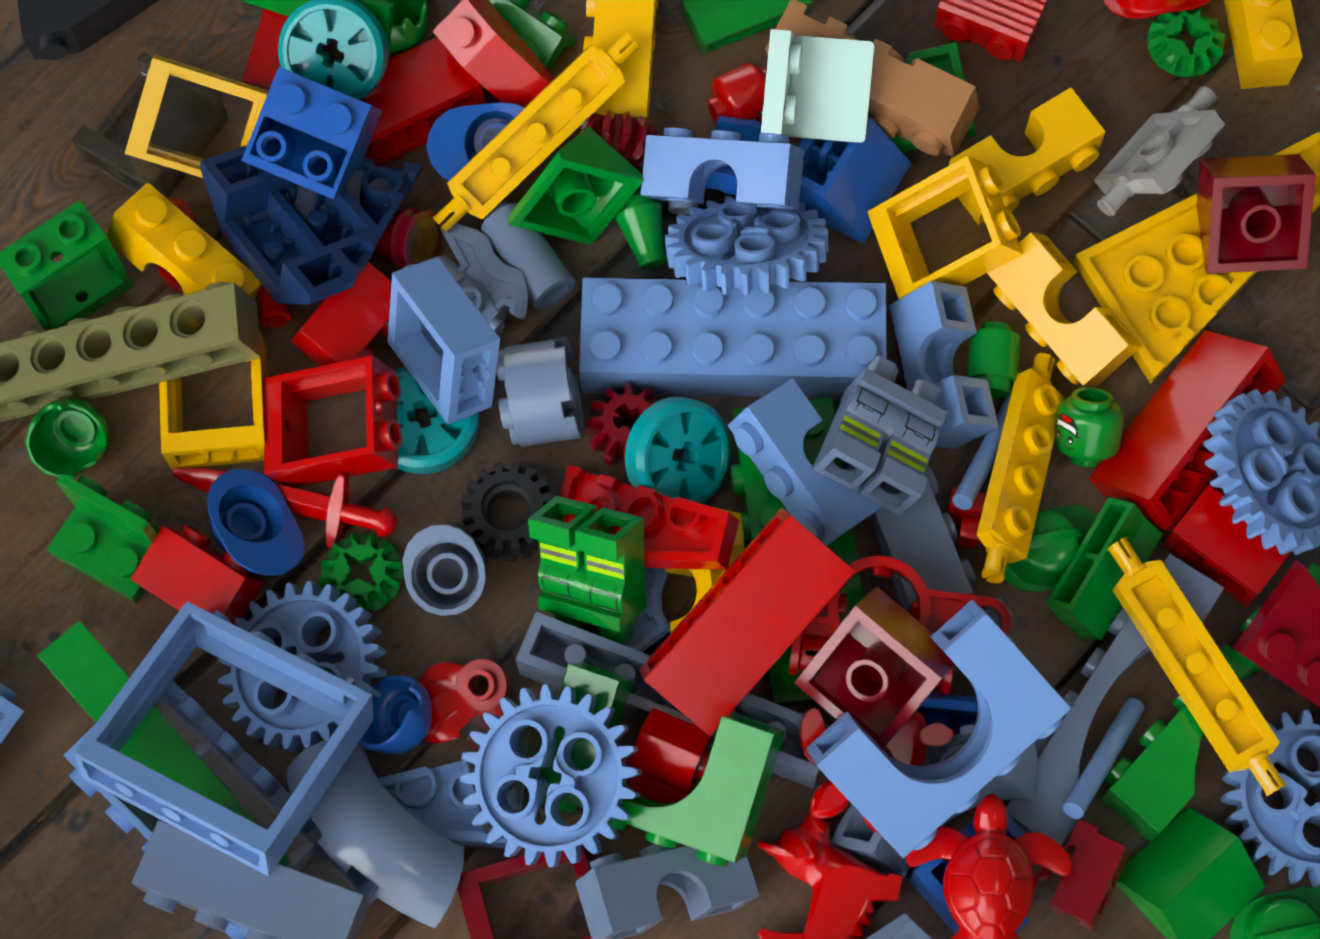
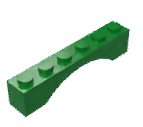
M1312 563L1307 570L1320 588V568ZM1260 606L1239 628L1242 633L1259 612ZM1227 643L1220 649L1240 681L1262 669ZM1180 695L1172 703L1179 712L1167 725L1158 718L1138 742L1146 749L1134 763L1124 756L1104 779L1111 788L1101 800L1149 843L1164 830L1195 795V765L1201 737L1204 732Z

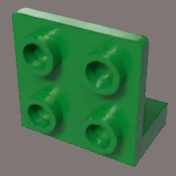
M61 474L56 483L75 508L46 550L53 557L137 604L146 589L130 579L160 529L149 522L152 516L147 511L128 500H124L121 506L105 497L108 491L90 478L81 475L78 481H75L65 474Z

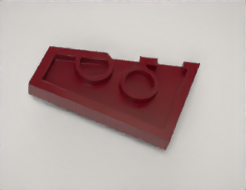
M1295 561L1233 648L1320 707V588L1306 567Z

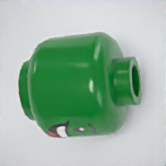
M1093 387L1074 390L1072 395L1064 398L1057 408L1054 439L1056 448L1064 455L1070 457V461L1073 464L1082 467H1095L1102 460L1114 457L1120 450L1125 417L1122 406L1106 390Z

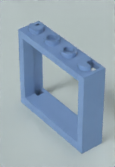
M187 601L74 752L81 778L269 877L373 722L372 694L356 687L355 679L350 677L340 679L323 670L318 662L305 654L298 653L293 655L277 647L274 641L264 633L256 630L247 632L231 624L229 619L218 610L212 614ZM196 647L342 720L268 830L120 753V750Z

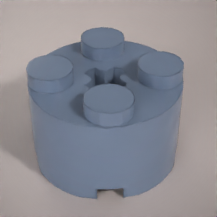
M567 337L506 346L505 349L499 350L496 374L499 381H504L507 394L506 398H499V411L502 426L504 429L509 428L513 445L519 444L521 447L583 437L580 429L584 428L578 375H574L571 367L567 368V361L574 360L572 348Z

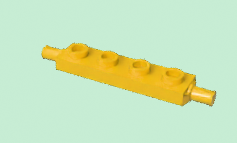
M624 32V35L606 52L592 45L588 46L447 182L454 198L432 217L440 224L451 212H454L441 225L446 233L467 212L480 219L487 216L625 83L619 66L640 48L636 41H632L619 53L632 39L627 32Z
M1047 353L1035 355L1033 367L1018 373L1016 381H1014L977 531V536L986 547L987 552L981 575L983 579L986 578L987 582L994 584L1004 581L1007 562L1014 563L1028 556L1054 444L1057 408L1064 399V396L1051 384L1050 379L1055 359L1051 358V355Z
M1127 537L1120 539L1119 543L1117 541L1112 544L1107 550L1112 554L1124 573L1112 591L1229 773L1244 771L1250 768L1266 796L1286 786L1287 783L1284 782L1269 759V756L1280 744V741L1162 560L1142 563L1128 542Z

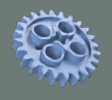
M725 196V203L717 204L714 201L708 200L706 201L707 209L691 207L690 216L678 215L677 224L669 225V234L665 235L668 267L674 268L675 277H686L687 285L689 286L702 282L703 291L705 292L712 290L716 286L722 287L723 295L729 294L734 288H741L744 296L749 295L752 288L757 287L764 293H770V285L774 284L785 289L790 288L789 279L806 281V272H818L819 263L827 261L826 252H829L826 220L818 218L817 210L806 211L805 203L803 202L799 203L798 210L750 207L736 202L730 196Z
M1258 389L1246 395L1243 393L1224 404V407L1214 412L1216 420L1207 425V429L1213 437L1204 441V446L1214 453V457L1206 460L1205 465L1216 470L1218 475L1217 478L1210 481V484L1213 487L1222 488L1225 493L1219 504L1221 506L1232 505L1235 510L1232 517L1233 524L1244 520L1247 523V538L1251 539L1261 534L1262 546L1266 550L1276 545L1280 555L1293 551L1295 555H1299L1320 546V439L1317 436L1320 424L1316 421L1308 425L1305 422V408L1301 407L1292 411L1290 398L1286 396L1277 401L1274 392L1271 390L1261 395Z
M312 581L306 582L302 592L299 587L289 582L286 583L284 598L269 589L266 591L268 602L266 607L263 608L251 601L249 607L254 617L250 621L239 617L235 618L234 621L239 628L247 632L252 630L262 632L272 640L281 636V649L293 655L298 653L305 654L318 662L323 670L334 676L336 675L340 679L343 677L355 679L356 687L372 694V697L381 696V692L370 684L373 678L386 676L387 672L374 665V660L387 654L386 649L377 644H371L382 632L372 624L365 625L372 614L361 606L355 608L358 600L345 593L340 596V591L329 584L321 592L320 586ZM330 625L331 635L328 641L318 647L317 637L319 632L324 627ZM343 654L345 655L342 662L334 664L328 662L340 658ZM219 658L218 662L230 667L231 673L219 678L218 684L234 690L222 701L229 707L239 708L232 720L242 726L249 725L246 731L248 736L257 740L264 737V744L269 747L278 749L283 744L285 750L297 753L301 743H303L305 748L319 743L320 736L325 741H328L342 720L287 693L285 702L280 707L275 708L274 697L280 690L279 688Z
M544 684L540 692V700H537L531 689L523 688L520 689V706H517L510 698L503 697L500 699V705L504 713L502 717L489 712H485L482 715L490 728L488 733L471 731L469 734L480 745L478 752L462 753L463 759L475 765V771L460 776V781L474 784L476 792L467 796L463 803L465 805L480 804L482 811L473 819L472 824L478 826L490 823L493 826L486 839L488 844L496 843L504 837L508 839L504 853L506 857H514L523 847L525 848L526 865L536 864L541 853L544 852L548 867L559 866L561 854L564 850L572 864L581 862L582 857L581 845H584L594 855L602 852L601 843L598 838L599 834L612 840L620 836L612 824L614 818L631 820V813L621 804L623 799L639 798L640 793L626 785L627 779L641 775L642 769L626 766L625 759L634 755L639 750L637 746H621L619 740L627 733L629 727L627 725H618L611 728L608 725L615 712L612 707H606L598 713L593 712L597 696L587 694L579 704H576V689L566 686L559 700H557L553 685ZM530 726L535 727L542 737L540 751L533 757L525 756L519 746L521 733ZM562 726L565 729V735L555 756V734L557 728ZM583 738L588 739L596 750L594 763L585 770L579 769L572 760V749ZM553 765L554 771L562 773L560 783L550 784L548 787V780L540 777V771L542 767H551ZM516 781L522 782L528 788L530 794L528 805L521 812L513 810L507 801V791ZM547 793V800L545 804L546 819L545 822L542 825H540L536 820L537 813L540 810L544 802L545 794ZM569 793L577 795L583 804V815L574 825L566 823L559 812L561 800Z
M1304 710L1298 715L1295 725L1288 713L1285 712L1276 719L1277 730L1266 720L1280 741V744L1269 756V759L1273 765L1277 763L1282 766L1284 774H1279L1284 782L1287 783L1286 786L1278 790L1283 797V808L1280 810L1273 809L1264 802L1261 794L1262 787L1250 768L1231 773L1227 771L1222 776V780L1234 786L1235 790L1225 793L1221 797V802L1236 806L1237 811L1225 819V822L1229 825H1242L1244 831L1238 836L1242 844L1252 841L1256 846L1250 856L1252 862L1266 855L1271 859L1268 868L1269 875L1273 876L1285 866L1288 868L1289 883H1297L1301 880L1304 873L1307 872L1312 887H1317L1320 885V848L1314 847L1306 841L1303 834V825L1305 823L1314 824L1320 829V719L1317 724H1314L1309 710ZM1298 749L1308 750L1313 753L1318 762V770L1316 772L1307 771L1299 764L1297 760ZM1309 789L1315 791L1318 795L1314 800V805L1311 807L1303 800Z

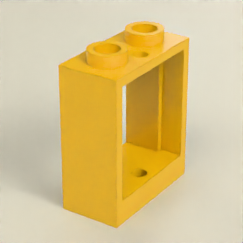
M154 54L125 154L203 178L200 163L204 159L150 143L169 75L253 101L240 147L248 145L269 91Z
M967 155L867 211L898 299L903 298L930 281L963 286L1023 254L1017 239L1021 235L1019 224L1012 212L1005 208L1000 195L1004 191V185L1000 175L992 165H986ZM973 189L992 242L929 275L911 222Z
M260 331L261 358L249 360L251 361L253 425L183 432L182 380L177 378L159 383L161 454L172 470L175 468H196L264 461L263 378L269 377L268 348Z

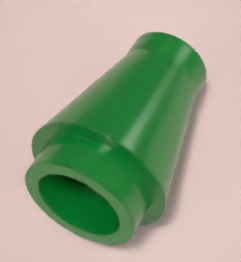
M641 193L632 195L615 216V220L637 259L639 269L647 270L661 266L668 261L665 253L662 204L656 202L655 199L642 196Z

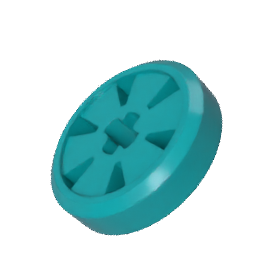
M311 0L298 7L286 20L279 38L278 55L281 68L355 99L362 100L371 94L382 81L388 65L389 48L382 25L376 16L364 5L355 0ZM333 39L338 41L337 49L344 53V59L335 60L334 65L329 62L330 54L323 51V45L333 43Z
M406 367L395 370L401 386V395L399 400H397V422L402 432V445L398 449L397 468L408 473L432 474L452 467L466 456L477 438L480 424L479 412L447 424ZM420 409H426L427 413L431 416L437 415V417L430 418L432 425L427 428H421L417 421L410 422V420L417 419L415 412Z
M685 397L665 398L648 407L633 425L625 449V467L631 486L638 488L640 485L653 489L667 497L674 499L680 497L700 504L708 501L719 489L727 474L731 458L730 436L722 417L711 406ZM683 448L684 456L682 460H673L674 450Z

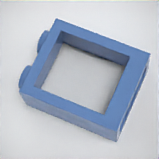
M438 257L418 264H411L393 272L387 343L447 424L491 408L500 337Z

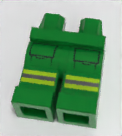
M555 496L528 518L530 538L539 540L541 563L538 571V583L543 591L538 595L539 610L553 613L554 619L586 630L590 624L598 626V636L624 645L633 636L634 619L647 607L646 593H643L645 582L644 518L603 507L597 512V506ZM567 514L576 516L569 523L565 522ZM611 526L622 528L615 535L610 534Z

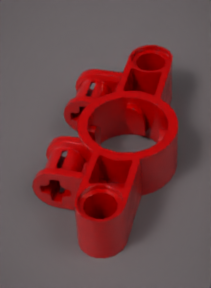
M887 556L865 557L849 565L855 571L854 574L792 643L788 675L797 676L799 671H804L815 657L806 655L805 652H819L841 624L839 613L845 614L847 594L841 593V591L852 577L866 570H872L873 576L892 579L893 573L904 579L910 585L917 599V602H911L909 614L933 634L971 600L980 608L992 609L997 614L999 628L1006 636L1009 634L1012 625L1011 614L1007 606L1000 600L991 597L927 589L920 575L912 567L898 559ZM954 666L935 688L939 689L940 694H950Z

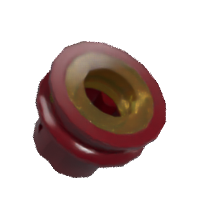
M416 207L405 208L395 215L375 251L380 256L390 257L393 265L400 270L408 265L418 264L438 256L441 247V223L438 224L432 218L436 214L430 210L421 211Z

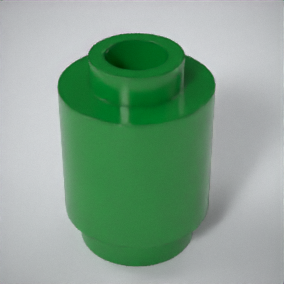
M986 322L982 324L981 329L976 330L977 334L970 337L967 377L988 380L992 399H1005L1011 396L1012 387L1019 372L1021 336L1012 331V326L1007 323Z

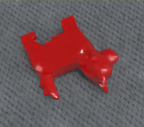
M808 812L799 826L784 830L776 843L758 841L757 845L764 852L774 857L788 874L812 887V900L804 931L787 933L760 928L757 935L760 939L864 938V926H870V915L875 913L873 902H898L903 875L892 872L888 875L883 874L847 851L836 848L831 844V825L829 821L813 818L810 812Z

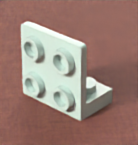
M771 29L761 132L796 138L863 143L866 139L875 49L873 42L794 35L792 31Z

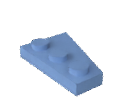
M527 741L519 742L521 751L527 756ZM462 757L461 761L430 769L425 766L378 778L390 795L407 812L439 835L461 846L505 849L508 840L505 837L496 843L488 844L486 842L487 836L493 828L490 823L478 826L472 824L473 819L482 809L480 804L465 805L463 803V800L476 792L474 784L460 781V776L475 771V765L467 762ZM520 781L514 782L507 791L508 804L517 812H521L523 807L524 784Z

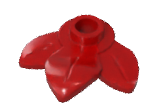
M476 659L465 666L449 661L433 665L418 680L425 686L430 698L433 699L431 701V726L424 740L430 743H444L464 736L471 750L478 752L480 745L469 734L471 731L488 733L490 728L482 716L485 712L496 714L499 717L504 715L500 699L506 698L509 689L506 672L498 663L488 659ZM480 675L485 676L489 682L488 690L483 695H478L473 688L474 680Z

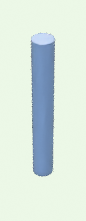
M1011 396L1004 399L996 414L999 427L986 433L952 498L954 505L959 509L969 510L972 507L994 465Z
M1128 698L1125 700L1063 805V810L1069 817L1080 819L1085 814L1145 710L1143 703L1138 699Z

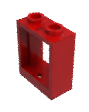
M370 355L263 378L264 474L285 486L299 487L335 480L342 473H346L351 477L398 467V449L402 445V432L397 422V400H399L401 395V386L396 371L374 356ZM366 390L367 447L308 458L307 402Z

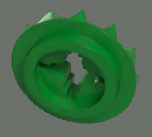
M1201 6L1196 10L1160 14L1150 26L1147 36V47L1154 62L1166 72L1180 77H1195L1207 73L1217 65L1223 54L1226 34L1221 33L1218 27V18L1211 19L1206 16ZM1182 28L1188 31L1191 38H1198L1195 40L1190 54L1183 40H1176L1179 38Z
M352 533L349 538L341 542H333L331 550L321 560L320 582L322 588L324 589L329 584L340 591V596L345 593L358 600L355 608L361 606L370 613L378 611L394 599L401 587L403 567L400 557L392 544L387 543L374 533L371 535ZM349 559L353 562L357 561L362 566L369 561L374 563L369 568L373 583L375 584L374 587L359 578L353 582H348L353 575L348 562Z

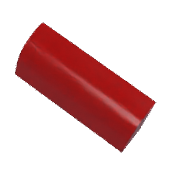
M438 37L388 59L387 69L380 84L371 94L360 100L383 111L364 158L375 159V166H380L426 144L428 133L435 120L447 110L461 106L486 104L481 84L459 64Z
M1205 330L1124 432L1118 453L1114 457L1102 460L1088 478L1090 482L1106 499L1111 497L1135 503L1150 523L1155 527L1170 532L1216 472V470L1205 465V461L1214 457V453L1204 446V441L1213 437L1207 429V425L1216 420L1214 412L1224 407L1225 403L1243 393L1246 395L1258 389L1261 395L1270 390L1276 394L1286 381L1270 349L1266 346Z
M781 508L642 665L639 671L645 682L707 735L711 736L719 727L721 717L729 715L855 571L793 516Z

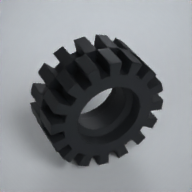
M503 462L495 463V471L488 473L486 468H483L478 472L479 479L476 482L470 479L466 485L468 493L467 495L462 494L461 515L464 527L481 549L487 551L489 558L497 560L498 555L504 556L505 562H514V555L521 554L524 560L531 557L530 550L534 547L540 551L539 540L530 538L528 518L553 499L552 493L549 492L548 483L543 477L539 479L536 470L531 467L524 471L521 469L520 463L511 462V468H504ZM504 495H515L523 499L528 506V514L525 521L512 529H502L494 525L489 519L488 514L491 504L497 498Z

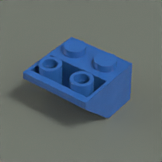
M278 67L241 161L336 200L365 157L383 111Z
M870 117L867 120L866 139L863 143L803 138L798 145L799 148L804 150L799 203H805L806 211L817 210L818 218L825 219L827 226L862 244H865L873 231L867 211L892 198L911 167V162Z

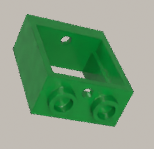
M81 200L0 251V268L45 331L67 326V323L73 319L87 318L134 287L108 237ZM60 254H63V259L61 261H53L54 258H56ZM81 294L88 295L87 300L84 302H78L77 300Z

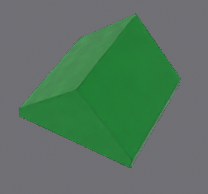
M588 126L558 151L507 219L510 226L592 245L642 184L644 179L642 174Z
M1190 807L1184 810L1125 865L1117 882V886L1167 939H1211L1265 888L1239 837Z

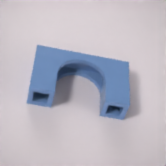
M973 600L969 601L930 636L968 678L977 697L978 716L974 731L967 743L956 754L932 765L917 766L902 763L889 756L848 712L844 713L806 748L816 766L903 859L911 851L920 850L927 846L936 836L938 827L954 813H961L971 807L977 800L979 791L995 776H1002L1010 772L1018 764L1021 753L1037 739L1046 738L1055 732L1061 725L1063 716L1071 710V707L987 613Z

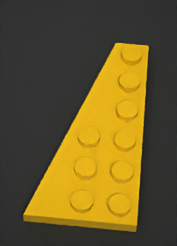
M1320 131L1274 154H1300L1315 172L1312 214L1320 206ZM1197 193L1077 253L1073 260V264L1101 308H1110L1142 345L1132 356L1150 384L1155 381L1258 272L1207 274L1204 265L1197 212Z

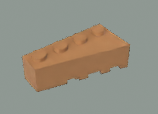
M790 0L776 27V30L792 31L794 35L857 40L846 31L847 24L830 16L826 24H823L804 15L807 5L796 0ZM875 38L873 41L875 49L868 117L872 118L890 139L896 135L912 141L913 145L924 153L939 155L941 152L955 157L979 110L976 86L918 58L913 60L911 65L904 63L903 57L892 48L893 46ZM769 42L765 48L767 55L769 51Z

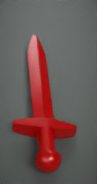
M175 468L172 470V475L175 478L206 493H209L210 486L219 475L226 473V471L213 468ZM346 473L338 475L331 496L275 483L283 494L291 513L326 521L327 548L331 549L333 542H339L345 523L376 530L379 537L389 536L397 528L398 518L391 508L385 506L382 510H376L349 503L350 485L349 475Z

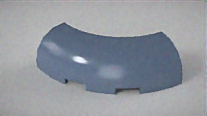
M976 724L960 727V733L953 735L949 743L943 746L927 747L923 766L942 762L956 754L967 743ZM1035 742L1021 753L1018 764L1010 772L1002 776H995L979 791V796L971 807L961 813H954L939 827H943L955 817L977 807L979 802L989 793L996 794L1002 800L1032 801L1038 775V756ZM851 804L839 823L831 844L838 849L847 851L883 874L888 875L892 872L903 875L904 880L909 870L906 857L903 859L882 835L872 831L865 823L862 814Z
M321 741L304 749L286 769V776L291 795L328 741ZM358 743L310 815L322 833L317 842L346 873L356 868L366 878L379 887L374 894L377 898L416 921L436 928L450 906L458 887L464 864V847L434 832L407 812L379 781L368 761L365 747Z

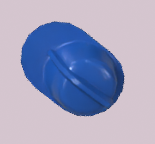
M501 102L461 106L447 110L435 120L428 133L427 152L431 165L441 177L450 180L524 107L519 104Z
M232 469L219 475L210 486L207 497L210 531L217 545L222 550H227L236 563L254 573L269 576L282 575L293 570L303 558L305 542L302 532L277 485L264 474L250 469Z

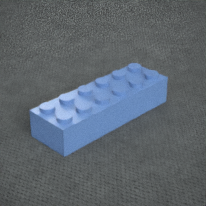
M583 278L579 361L581 393L605 394V390L610 387L617 394H624V386L629 381L633 384L635 395H639L642 390L650 387L653 390V395L763 397L793 378L807 398L832 397L842 399L845 389L865 370L876 356H882L886 359V283L789 282L790 288L787 289L774 284L770 285V293H764L757 287L752 288L750 294L744 296L741 288H734L729 294L723 295L722 287L716 286L712 290L705 292L703 291L702 282L689 286L686 280Z

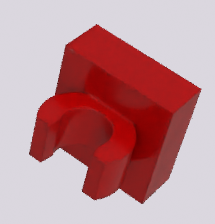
M953 486L946 512L950 514L955 524H960L956 546L976 550L977 543L980 541L977 531L987 493L979 492L972 507L969 510H962L957 508L952 501L958 487Z

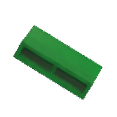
M680 0L682 17L692 33L702 56L777 26L790 0ZM796 0L807 5L805 14L810 13L813 4L812 0Z
M1108 497L1046 604L1059 620L1081 639L1101 641L1122 606L1112 590L1124 573L1107 549L1118 541L1119 543L1120 539L1127 537L1128 542L1141 562L1145 563L1150 558L1163 533L1144 517L1135 503Z

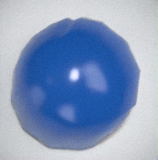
M407 675L386 676L373 686L381 692V696L372 697L374 720L359 743L366 749L380 754H405L421 744L429 733L432 721L430 695L422 683Z

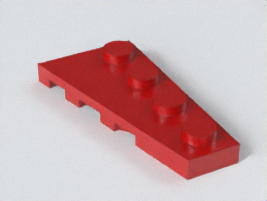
M568 464L560 497L597 506V512L603 507L644 518V568L728 569L739 525V520L730 512L680 497L675 499L667 497L653 489L640 485L636 488L621 483L616 478L603 474L599 476L590 474L582 468ZM567 514L565 522L569 523L576 516ZM611 526L610 534L615 535L622 528Z

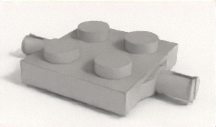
M1201 86L1185 105L1180 106L1179 109L1169 113L1152 114L1098 174L1094 181L1105 195L1098 200L1097 206L1104 214L1114 216L1123 203L1135 194H1164L1169 192L1180 183L1182 173L1192 161L1205 154L1213 144L1212 139L1225 125L1215 110H1207L1217 100L1215 93L1211 89Z

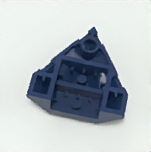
M247 146L205 159L200 163V170L223 237L275 302L282 304H312L353 287L423 168V164L404 162L403 169L375 166V159L363 158L337 199L334 200L241 161Z

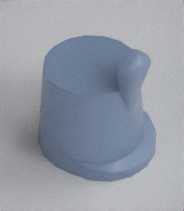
M456 524L431 525L416 533L407 544L402 559L406 588L413 601L427 612L440 616L457 615L471 608L482 594L488 573L487 558L475 539L462 528H458Z

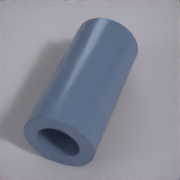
M500 202L483 218L484 223L480 231L489 237L494 252L505 265L524 271L528 289V300L536 310L549 308L561 301L572 291L576 280L542 233L509 225L507 218L518 203L508 204V202Z

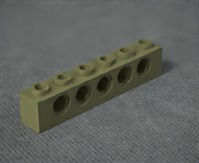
M218 282L210 284L204 291L188 295H167L160 298L157 303L141 307H120L115 309L113 314L95 319H73L67 323V326L48 331L31 330L23 333L21 338L0 342V422L36 414L43 406L63 397L88 401L261 358L257 302L235 283ZM203 324L202 328L197 332L200 325Z

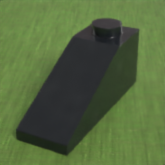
M159 0L17 1L22 37L34 60H57L65 57L67 54L82 52Z

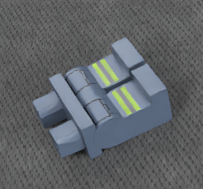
M876 356L865 370L845 389L840 401L841 404L812 470L852 491L863 483L859 495L900 516L923 496L928 480L924 476L939 437V427L943 425L948 411L939 407L940 387L926 380H916L906 390L894 383L899 371L896 364L882 356ZM838 457L855 467L852 470H844L838 467L833 460ZM884 481L899 489L900 492L898 494L887 493L881 489L879 484Z

